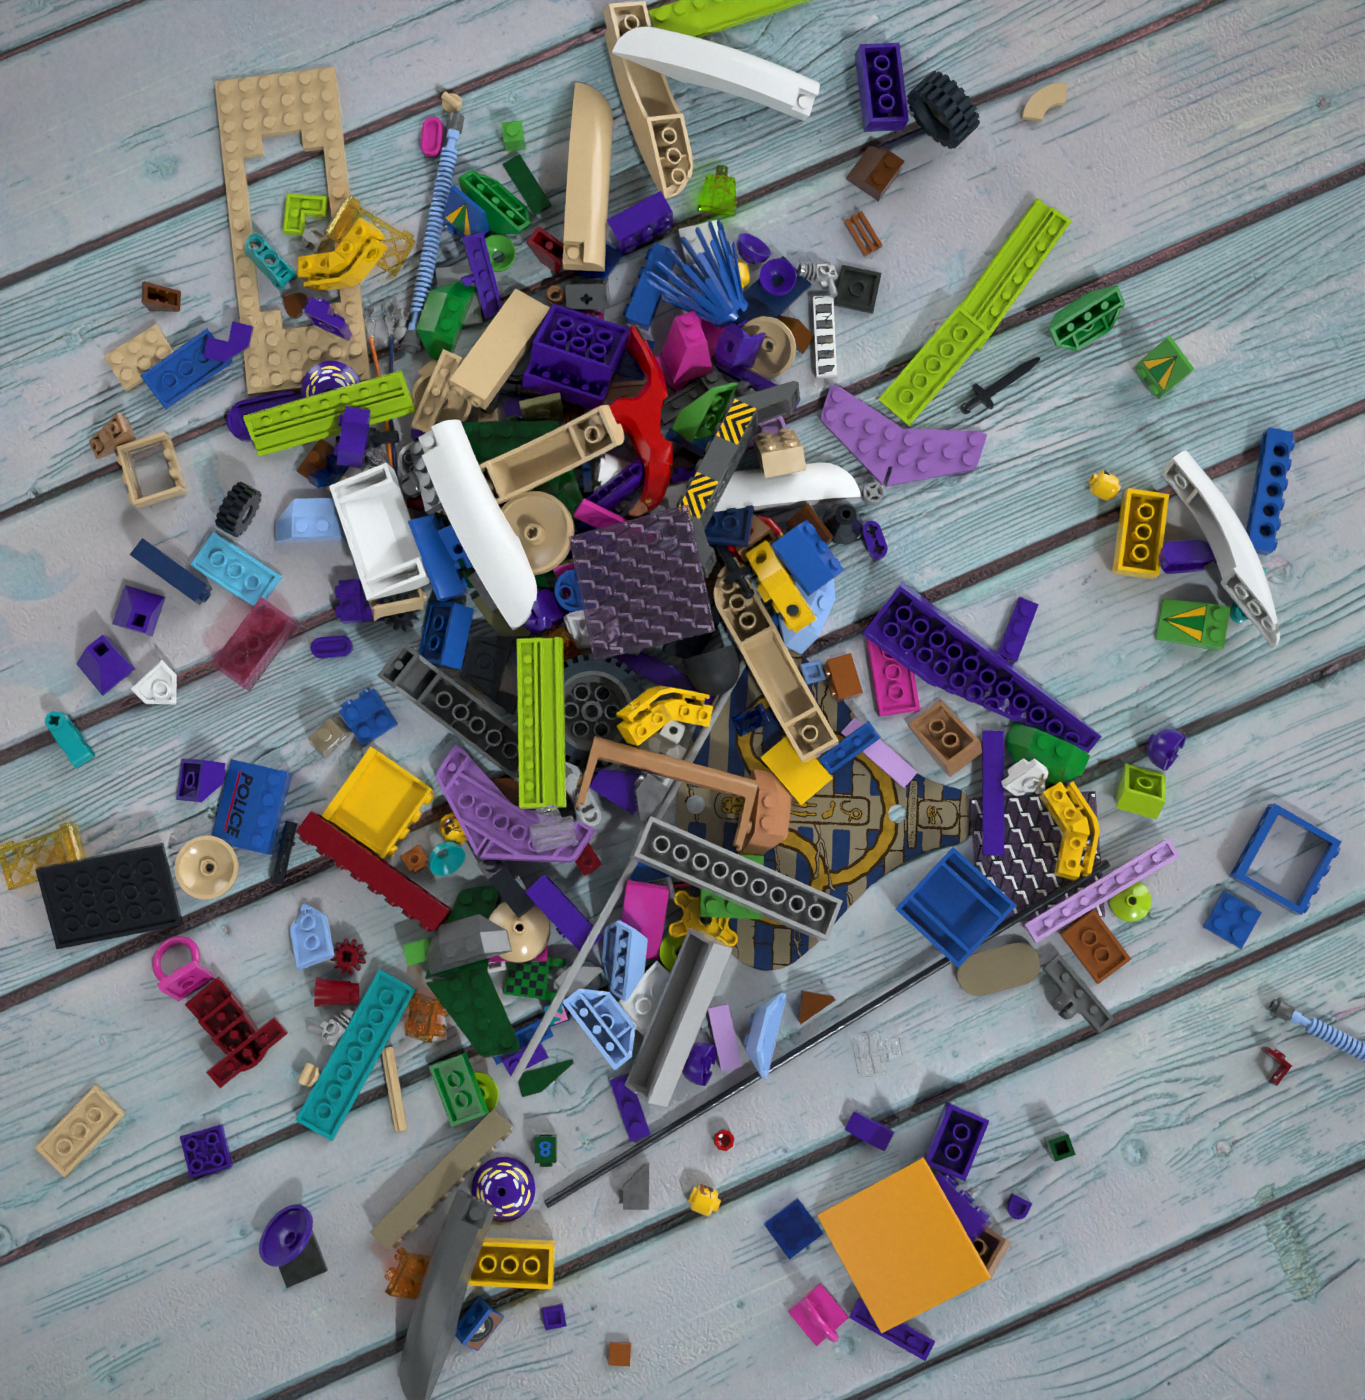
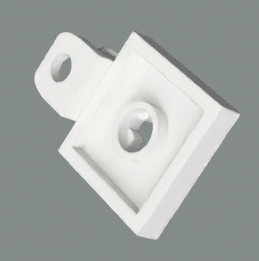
M669 721L664 725L660 733L655 732L640 746V749L655 753L660 751L663 753L662 755L681 760L687 751L686 748L679 745L685 734V725L678 721ZM672 726L677 728L676 734L671 732ZM649 773L665 786L670 780L669 778Z

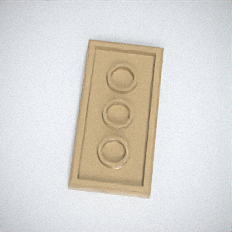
M96 1084L40 1141L35 1149L65 1178L127 1113Z

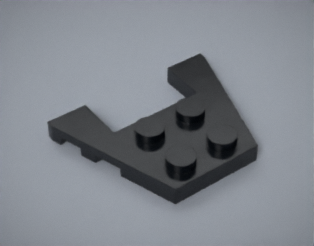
M471 637L460 678L513 715L518 704V696L499 690L511 649L517 651V639L538 637Z

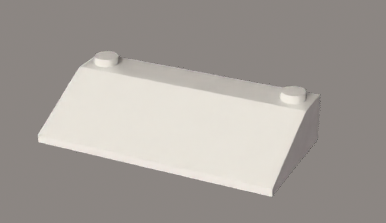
M388 463L381 464L329 486L368 601L411 591L431 583L408 524L411 517L395 470Z

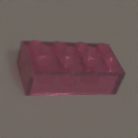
M260 597L211 665L244 689L251 691L297 629L299 623Z

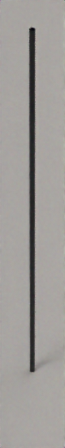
M1106 859L1092 867V872L1087 877L1080 874L1078 879L1070 880L1001 922L982 944L1110 867L1109 862ZM944 957L771 1062L768 1074L952 962L947 957ZM759 1072L753 1073L544 1201L547 1208L552 1207L762 1079Z

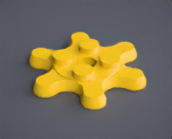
M677 891L675 893L674 902L682 908L683 917L680 921L674 922L669 926V934L672 937L679 938L687 935L689 928L709 933L729 947L737 944L738 936L728 926L730 918H711L710 923L704 925L699 919V897H691L685 891Z

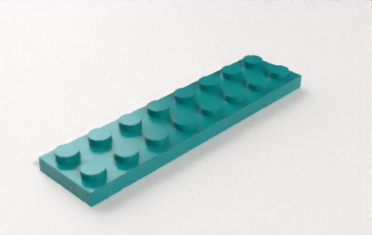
M382 969L378 970L295 1121L330 1141L335 1139L381 1056L383 1049L386 1047L417 991L416 988Z

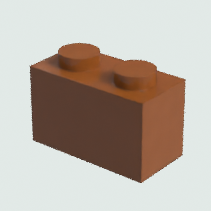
M849 653L827 659L823 670L825 677L830 678L831 686H829L831 697L836 698V702L861 696L863 691L852 654Z

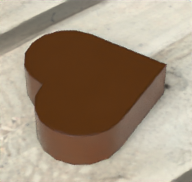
M300 292L283 296L288 316L292 319L300 318L303 314L305 303L308 300L306 295Z

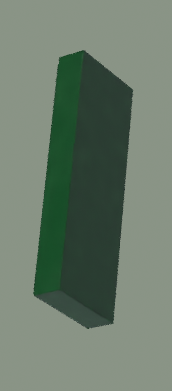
M520 154L502 164L534 217L552 207Z

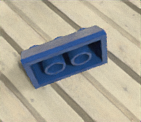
M808 520L802 522L770 545L807 596L844 571L840 561L835 558L828 545L821 539L814 526Z
M429 602L418 654L434 666L461 670L474 609L457 603Z

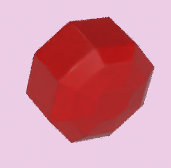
M721 1129L715 1133L714 1144L718 1150L727 1151L734 1145V1136L730 1130Z

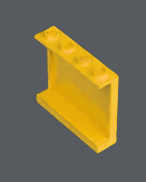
M370 746L322 816L372 849L381 858H392L398 850L396 845L400 839L404 840L410 833L408 828L412 822L416 823L422 816L421 809L424 805L428 806L433 800V792L435 790Z

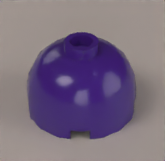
M1167 728L1160 730L1156 735L1152 733L1146 743L1149 745L1147 753L1151 763L1163 771H1167L1179 756L1177 753L1180 748L1184 747L1187 736L1179 731Z
M693 1043L682 1070L684 1077L689 1082L701 1086L708 1084L713 1073L709 1072L711 1064L715 1066L716 1047L710 1043Z

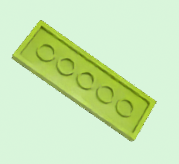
M959 305L881 395L878 401L909 427L991 331Z

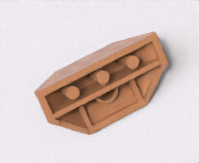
M752 769L751 779L758 781V788L749 819L752 822L750 833L745 835L742 853L764 855L788 837L792 795L773 772Z

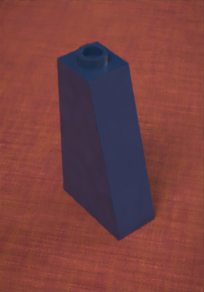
M142 538L129 554L197 604L205 603L211 596L212 588L145 539Z

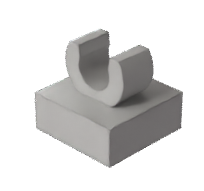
M315 227L305 229L302 235L306 239L304 242L305 248L310 247L311 243L314 244V254L320 252L321 247L327 246L331 239Z
M626 498L610 511L624 517L635 504Z

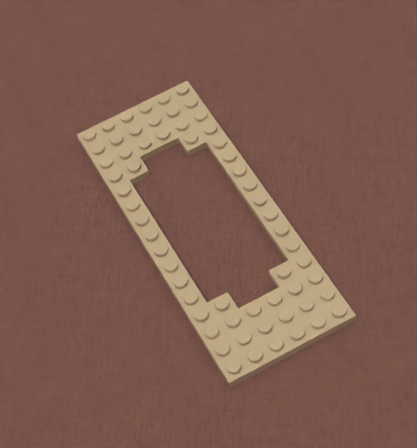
M335 67L215 81L240 323L254 327L250 347L243 351L248 395L256 396L301 390L302 381L306 373L313 366L324 361H339L350 366L358 374L361 382L371 379L365 320L362 311L361 284L339 289L341 302L330 304L331 308L334 309V313L343 317L346 324L349 325V329L352 332L349 341L317 326L284 329L281 310L261 312L257 268L243 250L248 236L253 234L245 159L265 157L263 137L302 133L303 149L305 152L324 150L335 250L354 226Z

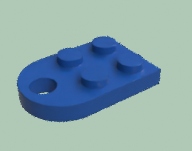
M611 559L593 564L608 566L609 568L613 567ZM588 565L563 573L555 584V596L558 603L566 610L575 612L597 607L596 603H586L585 599L603 602L612 595L609 594L608 589H598V591L585 598L586 595L596 589L593 588L592 583H582L581 579H592L599 582L608 576L605 574L604 569H594V571L582 578L580 576L591 570ZM610 575L609 578L598 585L616 588L618 586L616 575ZM564 587L571 590V597L569 599H565L561 595ZM614 595L615 597L602 605L621 601L622 598L620 595Z

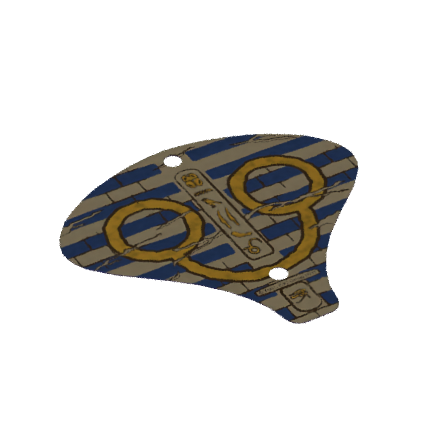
M788 650L803 677L800 665L809 661L800 654ZM747 665L693 763L751 779L752 769L772 772L762 761L761 757L787 735ZM827 678L826 680L807 685L840 742L845 738L841 732L854 717L858 718L844 701L836 702V698L831 697L829 690L831 684ZM717 695V696H716V698H715V700H714V702H713V704H712L713 708H714V706H715L717 700L719 699L720 695ZM702 725L696 726L684 760L703 728ZM861 752L830 774L833 779L804 804L800 805L792 796L788 837L760 856H764L765 867L842 900L843 902L835 920L836 923L872 884L893 868L913 856L931 849L962 843L967 838L969 832V799L962 790L937 784L919 774H916L902 788ZM817 757L816 759H817V760L820 762V764L824 767V765L821 763V761H820V760L818 759V757ZM681 783L677 791L676 800L677 828L738 855H756L742 853V849L741 851H736V847L732 846L742 806L741 798ZM694 795L702 797L705 801L704 810L698 814L691 813L686 805L687 800ZM894 805L903 806L907 812L906 819L901 823L892 822L888 816L889 809ZM691 885L690 888L694 898L699 897L700 888ZM764 916L763 919L730 918L728 922L729 928L738 936L737 944L731 947L733 948L731 954L742 963L759 970L785 968L796 962L819 942L817 939ZM704 917L707 924H709L711 917Z

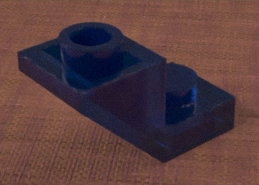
M334 452L333 454L326 455L327 470H317L315 474L308 475L310 484L320 488L340 481L349 466L337 465V456L334 455Z

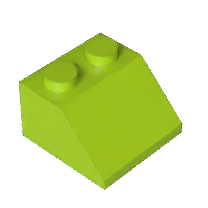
M1125 763L1116 794V808L1157 820L1166 802V775Z

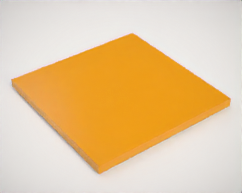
M924 1157L817 1215L881 1333L991 1278Z

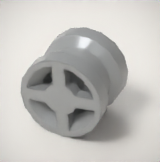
M877 482L868 483L862 492L863 501L868 505H877L884 495L883 487Z

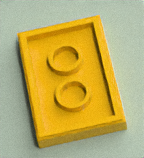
M787 736L761 757L762 761L800 805L804 804L833 779L816 758L802 763Z

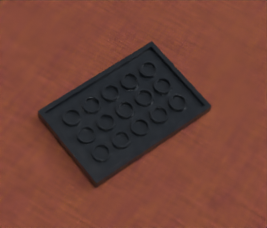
M164 843L41 866L35 869L56 950L183 924Z

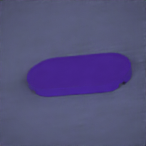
M284 391L239 401L228 412L226 419L227 427L237 439L251 442L252 439L243 419L244 415L300 400L302 397L294 392Z

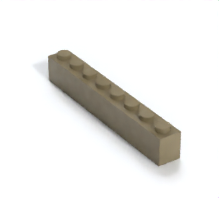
M495 1107L370 1233L387 1251L392 1246L396 1249L405 1240L402 1236L407 1231L412 1233L420 1225L418 1220L423 1215L427 1218L435 1210L433 1205L438 1200L442 1203L451 1194L448 1190L453 1185L458 1187L466 1179L464 1174L469 1169L473 1172L482 1163L479 1159L484 1154L489 1156L497 1148L494 1144L500 1138L504 1141L512 1133L510 1128L513 1124Z

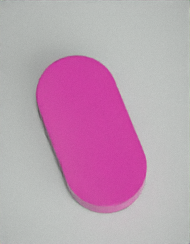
M436 117L427 118L422 127L421 149L428 158L438 157L442 150L444 128L441 120Z

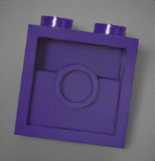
M312 297L306 301L304 312L313 325L347 341L350 340L352 332L349 329V325L346 324L343 317L334 313V309L331 308L328 301L322 298L317 300Z
M360 579L339 580V585L335 586V596L340 601V606H336L337 619L340 618L343 624L385 621L384 617L374 621L369 601L366 598ZM384 597L379 598L380 605L384 604Z

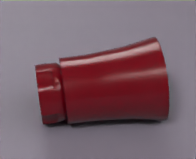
M316 977L314 1007L350 1005V1003L358 1004L359 983Z

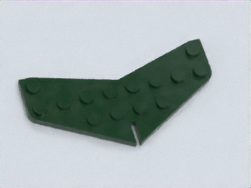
M493 885L460 891L447 923L478 914L489 920L492 912L498 907L499 893ZM489 958L432 975L428 969L425 976L426 980L445 977L443 980L426 982V984L479 1055L484 1058L521 1052L517 1035L488 973Z

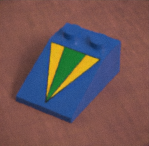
M453 185L450 189L442 217L445 224L444 228L451 235L456 234L463 245V236L483 232L486 239L491 234L485 211Z

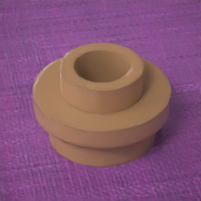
M553 285L546 290L545 298L550 305H561L565 301L566 294L561 286ZM557 293L559 298L553 299L552 295Z

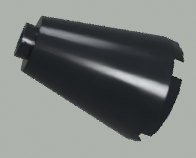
M833 505L826 510L822 517V522L833 535L831 542L835 544L851 543L857 539L862 531V517L851 505Z

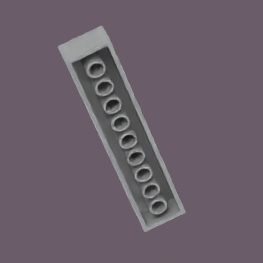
M649 816L645 823H643L629 857L819 941L829 939L843 902L838 898L652 816Z

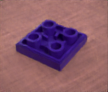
M223 1124L180 1136L190 1178L233 1166Z

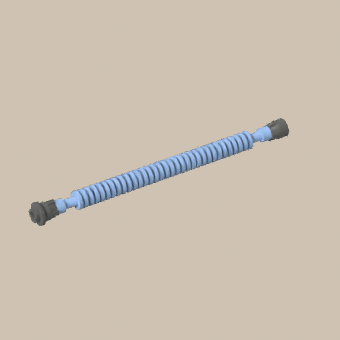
M454 112L448 115L446 130H448L446 139L448 141L447 146L441 150L442 153L440 155L441 158L439 160L440 163L438 165L439 168L437 170L438 173L436 175L437 178L435 180L414 285L415 288L410 305V312L413 314L412 322L409 323L404 341L400 345L404 348V352L416 354V351L421 350V338L416 327L429 290H431L430 285H432L431 280H433L432 275H434L433 270H435L434 265H436L435 260H437L436 255L438 254L437 250L439 249L438 245L440 244L439 240L441 239L440 235L442 234L441 230L444 224L442 217L450 193L458 151L454 148L459 134H462L465 119L463 115Z
M1281 997L1271 1001L1268 1007L1270 1016H1277L1280 1019L1289 1020L1295 1024L1299 1023L1305 1026V1032L1365 1062V1043H1361V1041L1317 1020L1315 1017H1311L1309 1020L1302 1016V1013L1295 1010V1007L1284 1002V999Z

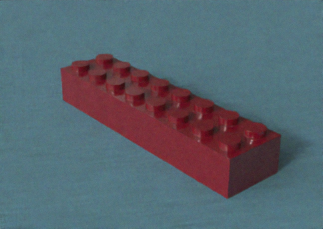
M310 811L296 830V833L300 835L299 840L308 846H316L317 849L315 851L325 858L331 857L334 859L333 864L341 870L347 871L348 869L352 872L350 876L358 882H366L368 884L367 888L376 895H384L386 897L384 899L385 902L392 907L399 906L402 908L403 911L401 913L411 920L416 918L420 921L419 926L427 932L437 931L438 927L443 925L450 916L452 908L334 823L325 819L320 813Z

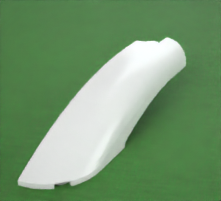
M447 420L431 426V431L419 437L425 453L422 455V458L463 549L494 603L511 629L515 631L526 622L532 613L531 609L537 598V585L519 537L512 530L484 478L461 421Z
M807 463L805 471L768 478L764 477L760 468L734 472L715 512L725 511L729 508H746V506L750 505L754 506V512L781 511L804 507L808 503L811 506L860 498L861 494L853 477L841 467L831 463ZM688 480L676 483L669 482L664 499L656 509L650 512L652 523L658 520L654 518L657 515L679 516L676 505L680 496H684L687 491L686 485ZM660 519L654 526L666 525L668 519Z

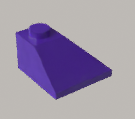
M182 759L176 800L204 801L223 784V779L226 775V763Z

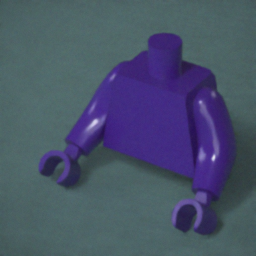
M545 589L537 593L536 601H534L531 609L532 613L523 626L530 630L533 636H536L564 622L563 617L572 613V611L563 608L558 603L556 596L550 590Z

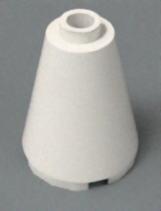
M606 452L597 456L601 457L600 463L595 462L592 485L596 487L592 489L593 492L631 463Z

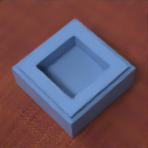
M820 659L800 665L806 685L826 680Z

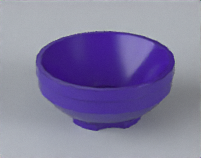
M748 233L739 234L736 246L738 255L741 256L742 260L755 264L765 262L770 257L771 251L769 247L759 238Z
M780 258L766 262L762 266L759 275L763 290L772 296L788 294L795 286L797 278L793 265L787 260ZM774 276H780L783 279V284L774 286L771 279Z

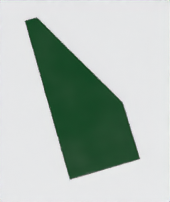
M573 1059L523 1072L518 1081L522 1097L542 1092L574 1064Z

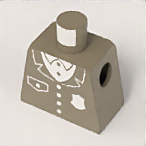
M331 717L308 739L310 745L326 759L353 732L340 717Z

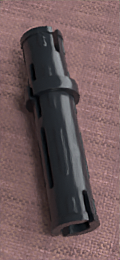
M285 821L282 837L278 841L280 846L271 883L284 885L292 847L296 843L294 838L298 823ZM290 833L287 849L284 851L287 835ZM285 855L282 870L279 872L282 857Z

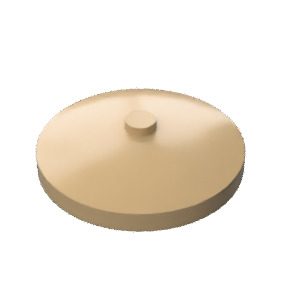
M540 491L525 492L504 504L501 510L515 535L519 537L533 574H543L557 567L568 555L574 539V524L566 506L554 496Z

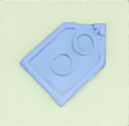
M303 903L296 922H293L289 929L297 969L308 968L335 956L327 916L308 904Z

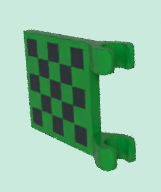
M548 957V961L508 962L504 994L553 1001L557 992L547 991L550 966L564 967L566 960Z

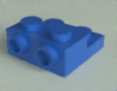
M370 688L359 693L360 697L355 701L349 699L341 705L342 709L339 710V713L362 747H365L398 725L377 690H370Z

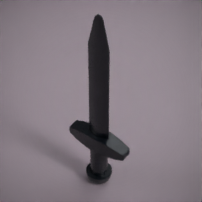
M1040 357L1024 362L985 390L978 384H974L973 390L976 397L968 403H963L960 406L961 412L969 414L971 413L970 410L980 403L990 410L993 409L994 404L991 397L1029 372L1039 362Z
M714 544L730 571V574L723 580L724 584L728 585L737 582L743 592L742 596L745 599H751L754 596V590L750 589L744 577L752 571V567L745 566L739 568L727 545Z

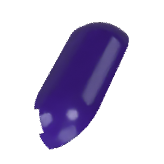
M640 457L587 497L586 500L610 511L639 489L645 480L644 466H642L643 462Z
M1203 540L1169 541L1163 545L1159 554V563L1165 574L1199 572L1204 570L1203 566L1213 561L1217 564L1209 543Z

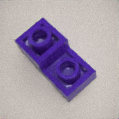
M857 1110L853 1112L844 1129L883 1151H886L895 1133L880 1122H874Z

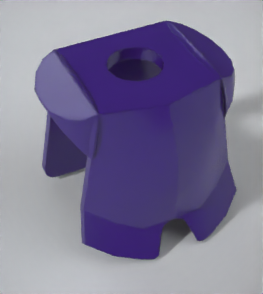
M747 320L740 324L726 326L717 341L716 359L726 368H736L738 366L752 368L766 333L763 332L749 336L741 329Z

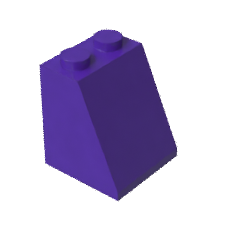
M600 769L598 773L594 771L589 788L634 816L636 813L633 791L636 786L634 783L641 774Z

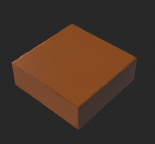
M610 1341L608 1365L630 1367L631 1343Z

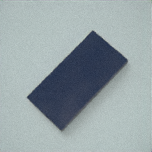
M795 268L797 278L793 289L786 295L772 296L763 290L758 279L743 293V297L748 302V307L745 312L741 308L738 309L737 314L739 318L734 323L740 324L747 320L746 324L754 318L763 316L777 319L811 287V283L805 277L798 276V270ZM774 276L771 282L774 286H780L783 284V279L780 276Z

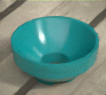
M456 842L439 843L428 857V866L432 873L437 876L450 875L457 871L464 863L465 851ZM447 849L443 855H437L440 851Z

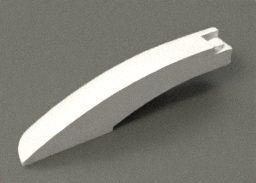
M638 27L626 32L617 41L612 50V54L685 84H696L746 98L802 121H805L810 116L814 99L818 95L820 87L818 81L754 55L697 37L654 27Z
M1185 450L1171 459L1161 475L1186 504L1200 525L1217 561L1223 579L1220 584L1271 647L1275 648L1280 640L1276 611L1265 573L1254 546L1238 516L1223 494L1189 452Z

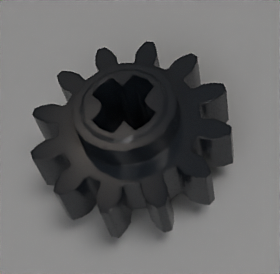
M397 594L396 601H401V597ZM405 595L403 600L409 599V596ZM391 598L388 599L389 603L396 602ZM420 609L403 613V617H400L398 614L384 616V618H389L386 624L391 626L394 623L393 629L395 631L401 626V629L406 632V625L414 628L412 621H419L415 613L420 612Z

